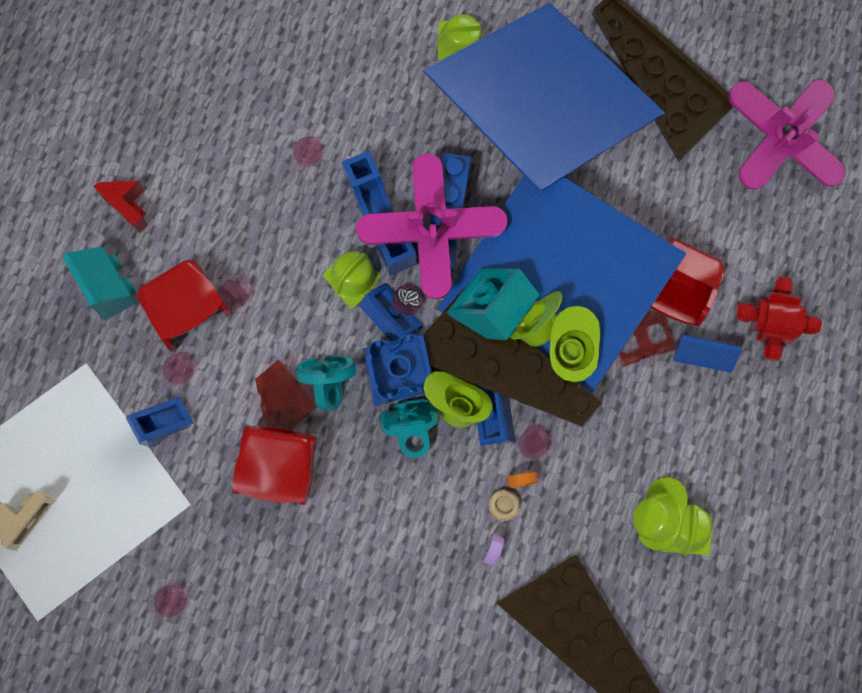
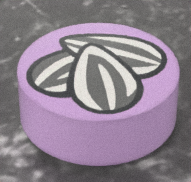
M495 533L490 535L481 558L482 563L490 566L496 564L504 545V538Z

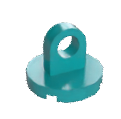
M327 355L328 357H325V360L317 362V358H310L297 364L295 368L296 380L300 383L313 384L317 407L327 411H335L340 406L342 401V381L352 378L357 372L354 359L343 355Z
M411 399L396 403L393 406V410L389 413L385 409L379 416L381 431L384 434L398 438L400 449L406 456L419 458L428 452L430 448L429 429L439 422L441 416L439 409L429 404L428 400ZM417 436L423 440V444L419 447H412L408 444L407 439Z

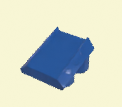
M422 333L404 335L400 339L389 342L377 340L373 341L369 347L362 348L374 406L425 394L423 389L424 381L432 373Z

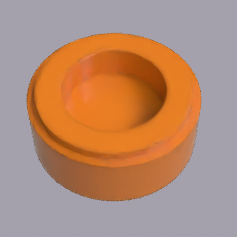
M537 471L506 476L507 484L510 488L532 485L538 482Z

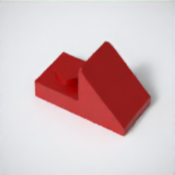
M139 181L97 182L93 186L97 193L139 233L148 226L143 218L146 213L133 202L145 191Z

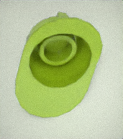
M463 14L454 16L448 21L438 22V39L436 41V45H438V62L482 39L481 24L473 17Z
M346 251L335 260L323 276L335 290V295H339L347 306L352 309L376 285L380 278V273L375 270L365 252Z
M555 291L534 302L531 310L524 315L516 326L515 332L509 338L513 340L521 339L534 347L548 342L551 337L553 321L557 317L555 313L562 302V293Z
M567 307L557 315L552 324L550 337L551 366L555 373L566 381H583L591 376L597 368L600 342L599 321L595 314L585 307Z
M434 372L429 374L424 381L423 389L426 398L434 407L440 410L443 420L453 427L467 428L474 423L484 421L492 412V402L482 389L451 374Z
M660 478L654 481L649 486L645 499L640 501L633 512V524L639 533V540L645 547L652 550H665L671 547L678 539L681 531L688 495L683 484L674 478Z
M687 505L678 539L671 547L662 550V552L683 553V556H687V554L709 555L713 530L712 516L698 505Z

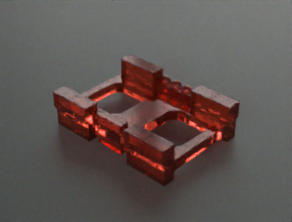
M656 312L645 316L633 333L639 346L638 350L630 353L621 351L619 356L622 366L626 367L650 356L654 357L656 353L660 356L675 351L676 345L672 340L664 315ZM655 324L662 325L666 341L652 344L646 328Z

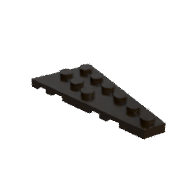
M602 0L593 9L592 15L629 79L665 112L664 115L654 121L677 161L680 162L734 108L729 101V92L624 0Z
M465 288L461 290L424 333L423 337L429 364L434 369L446 372L582 428L603 405L600 400L578 382L566 381L558 376L551 366L550 359L536 347L528 345L521 339L513 340L509 337L507 340L486 339L450 317L447 313Z
M574 555L496 603L597 693H660L577 555Z

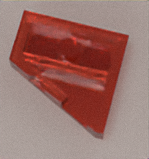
M280 360L273 363L255 379L258 394L261 396L262 415L265 417L267 427L291 430L317 408L315 402Z

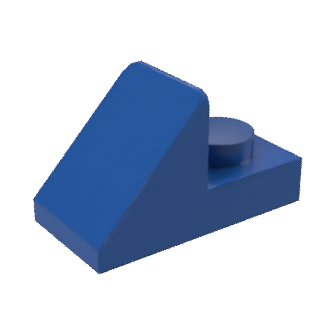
M180 397L126 416V420L139 444L149 447L157 446L164 437L185 430L194 423Z

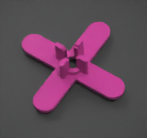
M823 80L813 81L789 109L787 107L779 109L748 82H738L730 89L729 101L731 105L766 135L739 169V180L744 187L756 190L764 186L788 156L794 159L824 186L834 187L844 180L845 168L843 164L817 142L820 137L811 129L834 100V90L829 83ZM785 125L791 126L792 129L783 135V127Z
M426 153L418 156L413 163L415 211L365 215L357 222L356 233L360 241L368 245L418 242L421 289L427 297L441 299L451 289L448 240L499 236L507 227V216L502 209L495 206L446 209L442 162L437 156ZM429 215L437 216L441 221L439 229L436 230V224H432L429 231L426 230L423 226L424 218Z

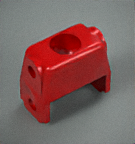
M669 238L667 240L669 243L687 254L651 308L673 320L699 327L706 318L719 291L721 280L726 271L723 269L724 264L721 260L676 238Z
M195 259L180 262L141 286L135 295L152 326L170 351L175 349L170 339L196 328L220 308L227 317L231 315Z
M245 425L234 470L232 493H241L248 497L270 502H299L301 505H306L309 500L314 473L317 437L304 432L260 425Z

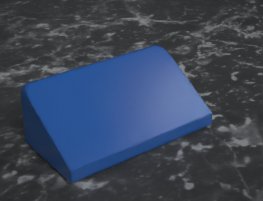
M386 283L367 293L359 304L362 310L390 341L400 339L404 335H414L423 327L422 323L401 303L400 299Z
M682 335L676 341L673 360L675 362L731 373L740 356L742 347Z
M476 386L482 389L492 402V412L489 417L477 423L480 446L515 442L510 399Z

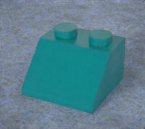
M103 247L67 252L62 255L90 307L105 321L137 303L133 297V294L137 293L131 280L128 277L123 279L118 270L122 269L123 266L114 252L109 255Z
M480 268L447 313L450 317L486 339L507 340L515 332L516 326L524 315L531 310L532 304L540 294L520 269Z

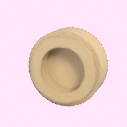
M499 490L489 500V512L496 520L509 521L519 511V500L513 492Z

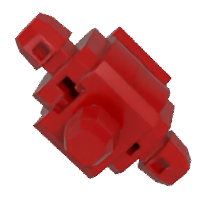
M778 277L774 282L772 292L756 301L754 307L753 304L742 303L738 304L735 309L734 317L737 320L746 323L751 321L750 330L757 332L755 340L767 342L763 345L765 360L778 361L782 356L783 346L792 343L802 333L813 335L821 331L822 320L811 315L806 316V307L800 306L801 297L790 295L793 291L791 278Z

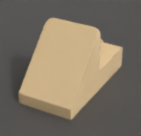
M36 490L24 498L19 512L7 503L0 502L1 546L5 549L17 551L54 503L55 499L46 492Z

